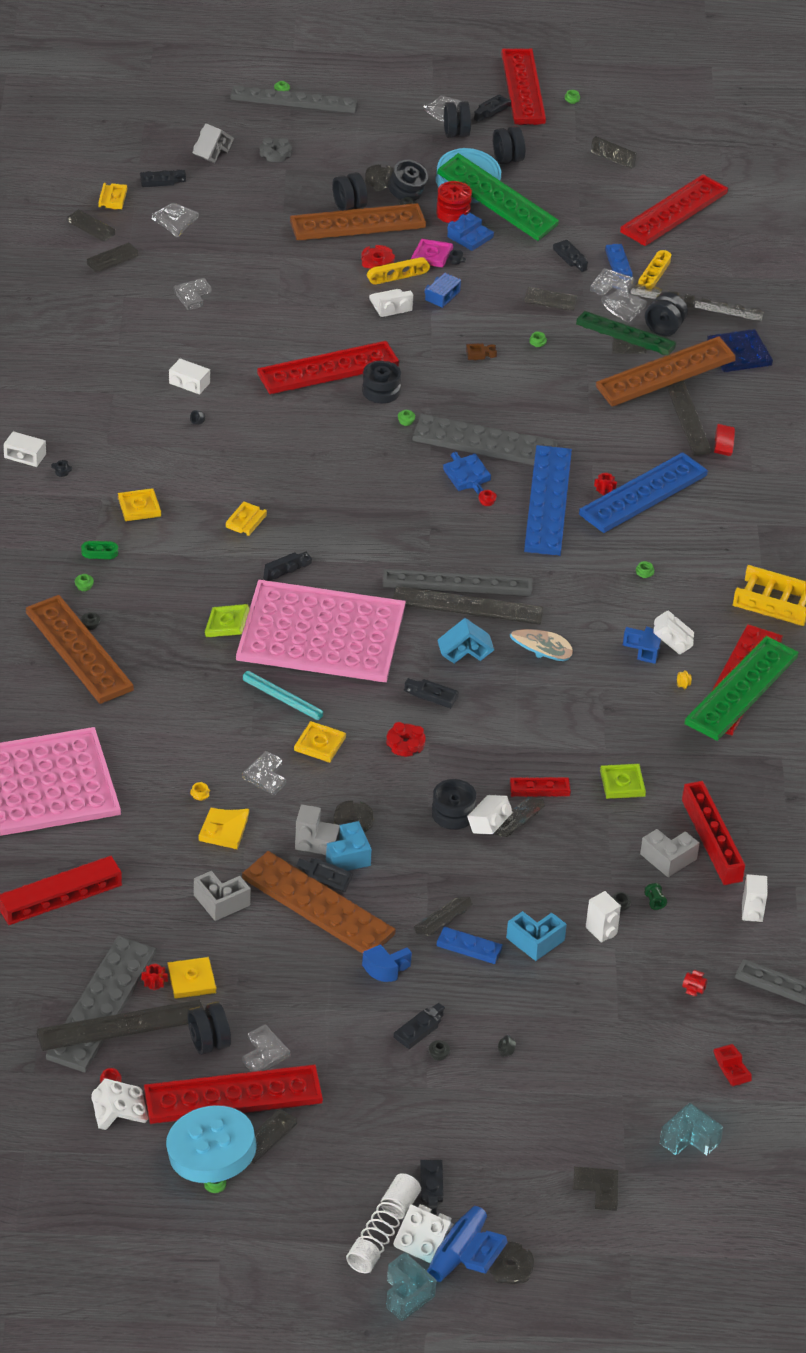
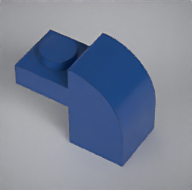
M647 626L645 631L626 627L623 646L639 649L637 660L656 664L661 638L653 633L654 629Z
M380 944L363 952L362 966L376 980L383 982L398 980L399 971H404L411 967L412 952L407 947L389 955Z

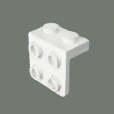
M394 289L369 296L380 317L412 311L413 293L411 290L402 292L400 289Z
M104 1079L91 1094L95 1117L100 1129L106 1130L117 1117L146 1123L148 1120L144 1096L140 1087Z
M421 1204L418 1207L410 1205L393 1244L396 1248L431 1263L438 1246L454 1225L450 1222L452 1218L441 1213L438 1216L431 1214L432 1209Z

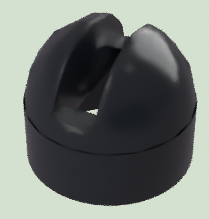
M193 410L190 414L191 423L202 424L205 421V414L202 411Z

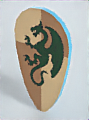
M529 629L516 630L510 634L512 640L522 647L535 652L537 658L545 656L557 661H566L572 656L573 649L571 645L558 634Z

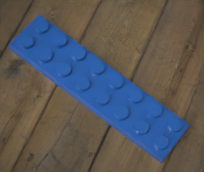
M536 445L524 552L561 556L572 449Z
M682 452L580 508L579 515L602 533H605L706 477L708 470Z

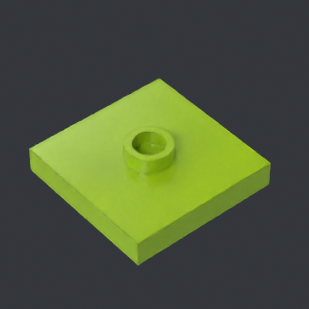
M248 604L212 607L205 629L206 637L242 634L250 610Z
M639 764L605 765L600 767L606 799L645 797L646 790Z

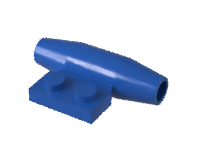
M473 1206L453 1225L438 1246L428 1267L427 1274L431 1279L441 1282L461 1262L467 1269L484 1274L487 1273L508 1241L505 1235L491 1231L481 1232L487 1218V1214L482 1208Z

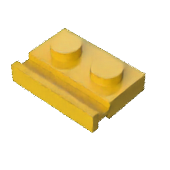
M104 183L98 202L99 207L106 206V208L122 209L127 193V185H106Z
M243 502L226 521V528L239 533L244 532L247 533V536H250L267 516V510H260L258 506Z

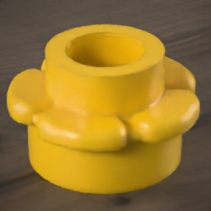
M684 670L683 672H678L677 686L686 689L687 686L691 685L692 678L691 674Z
M198 782L192 786L190 794L194 799L201 801L209 797L210 790L207 784Z

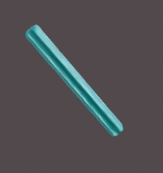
M246 671L243 674V681L315 720H320L323 717V710L251 671Z

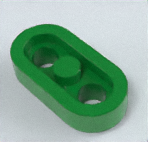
M87 541L81 546V554L88 559H113L118 556V545L111 541Z

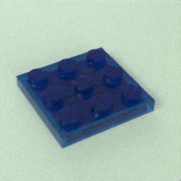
M755 329L707 336V340L720 336L735 354V361L721 366L723 372L772 366L773 359Z

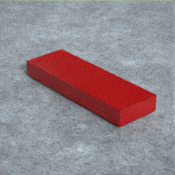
M569 777L510 778L509 782L511 797L570 796L571 792Z

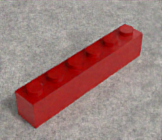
M698 781L684 784L682 802L723 885L743 882L745 863L704 782Z
M108 856L0 894V912L9 926L122 886V872L113 857Z

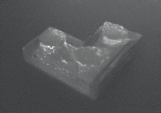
M604 268L591 284L590 291L604 296L612 287L628 292L634 284L635 278Z
M205 278L174 286V293L187 310L203 306V299L200 295L211 293V286Z
M265 751L242 773V779L275 795L286 785V779L274 773L282 765V759Z
M266 1024L248 1033V1040L256 1047V1050L244 1055L242 1062L251 1072L264 1071L290 1057L289 1049Z

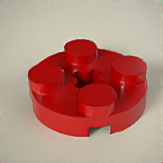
M375 245V248L370 249L369 246L362 251V266L371 269L392 264L395 261V255H393L389 247Z
M396 722L387 733L386 744L396 755L404 757L413 756V753L417 751L420 753L425 747L426 737L424 729L421 726Z

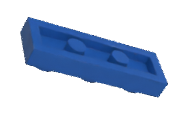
M622 244L606 245L605 251L615 280L632 279V271Z
M448 927L443 928L437 940L438 947L492 964H496L502 951V944Z

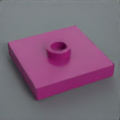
M421 239L411 259L423 257L430 266L443 268L453 249V244Z

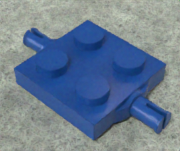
M453 452L451 458L454 461L443 464V470L458 491L474 488L479 495L481 491H484L480 485L491 480L490 473L476 453L460 458L457 452L455 454Z

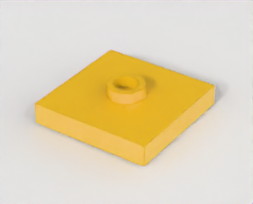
M154 488L118 493V500L125 521L161 517V510Z
M310 721L295 744L294 751L330 763L345 740L346 733Z
M209 957L167 962L175 999L216 993V985Z

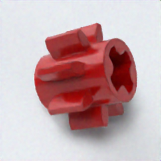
M602 473L598 475V479H595L594 486L596 491L606 495L613 491V489H616L617 482L610 473Z
M151 964L146 966V972L141 973V978L144 981L145 987L148 986L150 989L157 990L161 987L163 988L164 982L168 981V973H165V967Z
M693 970L692 974L687 972L682 987L687 988V994L697 996L698 993H704L708 979L703 978V972Z

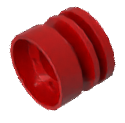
M449 181L439 186L436 215L440 220L446 223L456 222L462 214L467 215L470 213L472 196L470 186L459 181Z

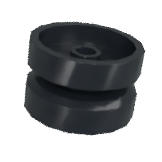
M468 101L459 102L457 107L454 102H445L443 120L447 138L455 137L457 131L461 137L470 136L471 113Z
M513 126L507 130L505 128L494 130L492 142L498 163L507 164L511 160L513 162L523 161L526 147L520 127Z
M407 159L397 162L388 181L390 192L400 200L405 197H410L413 200L419 199L428 181L427 170L422 164Z
M355 172L333 179V197L340 211L366 207L368 202L367 188L359 173Z
M662 292L656 296L645 311V322L654 333L661 336H671L675 334L688 315L687 305L678 295L671 292Z
M382 360L367 364L363 370L362 392L364 397L369 401L381 404L395 401L399 397L401 389L400 368L392 362Z
M448 779L437 784L433 790L432 818L441 827L454 830L466 828L470 825L467 816L476 806V791L474 787L460 779Z
M219 1002L207 1004L205 1010L201 1007L188 1009L187 1020L190 1035L200 1055L212 1052L214 1046L219 1050L230 1047V1027L225 1011Z

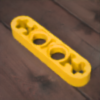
M661 250L656 253L639 278L638 289L641 292L653 290L671 262L670 252Z
M423 257L371 268L367 272V278L372 284H380L422 275L428 272L430 264ZM409 266L406 272H402L405 267ZM390 270H394L391 275H387Z

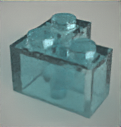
M688 1103L662 1126L660 1144L675 1155L679 1154L689 1144H692L708 1155L721 1143L723 1126L691 1103Z
M406 1252L388 1264L387 1281L393 1287L387 1291L386 1308L403 1321L435 1297L437 1280Z

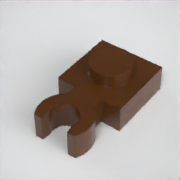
M483 343L466 344L468 360L485 359V356L490 358L497 357L496 345L494 344L484 346Z

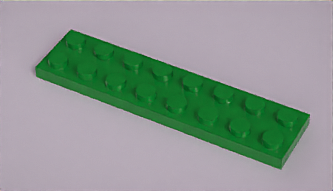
M459 153L438 168L437 174L448 181H459L470 186L472 190L471 197L537 241L542 239L559 223V220Z
M766 636L685 718V725L718 741L798 658L799 652Z

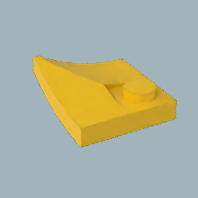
M210 808L199 833V841L238 849L248 820L249 809L224 810Z

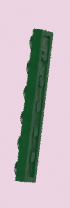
M584 311L577 318L576 325L644 347L647 350H652L662 355L669 356L676 348L675 341Z

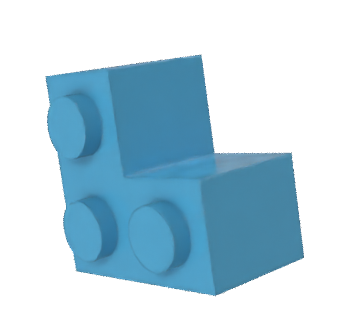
M466 618L437 640L442 656L454 664L467 653L481 661L494 651L490 635Z
M359 821L340 825L339 841L327 843V863L347 871L371 866L372 849Z
M522 911L508 921L506 938L537 961L565 941L567 924L553 913H550L537 923Z

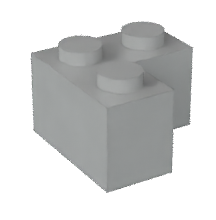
M205 123V126L200 131V137L194 145L193 154L215 163L221 150L228 153L234 138L223 130Z
M301 805L296 820L295 850L326 855L327 843L339 841L340 825L320 822L321 808Z
M656 829L642 838L640 855L664 875L670 877L697 860L699 842L686 831L670 840Z
M212 871L194 878V896L214 921L250 906L251 888L240 876L225 883H221Z

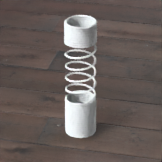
M398 1174L382 1198L381 1204L377 1206L376 1212L372 1214L371 1220L366 1223V1228L362 1230L361 1237H358L346 1255L348 1264L354 1270L360 1273H370L380 1258V1254L384 1251L382 1244L389 1243L388 1236L395 1234L393 1228L400 1226L398 1219H403L406 1216L410 1205L414 1203L421 1191V1186L414 1177L408 1174ZM382 1206L384 1211H378L379 1207ZM379 1212L387 1213L395 1218L398 1225L393 1226L385 1222L380 1217ZM377 1213L380 1219H373V1217ZM374 1221H380L388 1225L393 1230V1233L386 1234L379 1230ZM372 1222L375 1228H368L369 1223ZM368 1229L377 1230L384 1234L387 1242L383 1243L375 1239ZM365 1230H367L369 1236H363ZM363 1238H370L378 1242L382 1246V1250L379 1251L375 1244Z

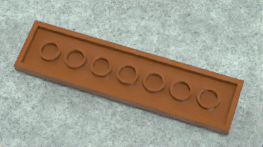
M418 203L290 216L296 240L353 236L426 227V222Z
M718 336L672 353L669 356H664L597 381L596 388L613 407L735 361V354Z
M60 595L26 607V614L99 704L134 691L132 682Z
M267 851L242 873L243 880L362 954L364 951L381 944L383 946L395 935V928L317 880L308 877L307 874L270 851Z

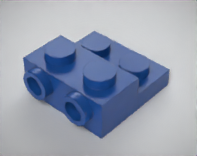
M471 213L467 215L462 214L456 222L451 221L447 227V237L471 251L494 237V232L482 225V219Z

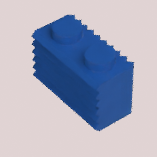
M446 272L440 277H436L434 282L425 288V300L443 308L460 293L461 279L452 277V275L446 274Z

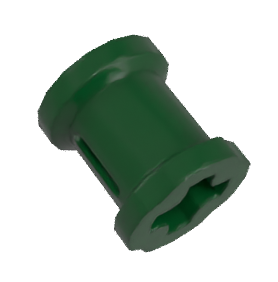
M651 883L645 887L644 893L650 900L649 905L651 909L660 910L667 905V898L663 896L662 887L659 883Z

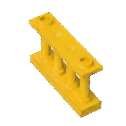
M748 565L745 575V581H748L745 589L736 588L733 606L804 626L806 623V581ZM755 584L765 586L762 594L752 592ZM773 589L783 592L780 600L769 597ZM790 594L801 597L798 605L787 602Z

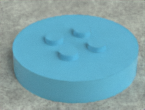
M460 148L449 151L440 158L437 165L438 171V168L459 153L498 180H501V169L497 161L489 154L476 149ZM436 171V183L438 187L445 182H449L448 180L437 174ZM471 197V203L479 202L473 197Z
M207 1106L193 1110L178 1119L167 1135L166 1146L171 1166L180 1176L193 1182L215 1183L234 1177L250 1164L256 1153V1138L251 1121L239 1110L226 1106Z

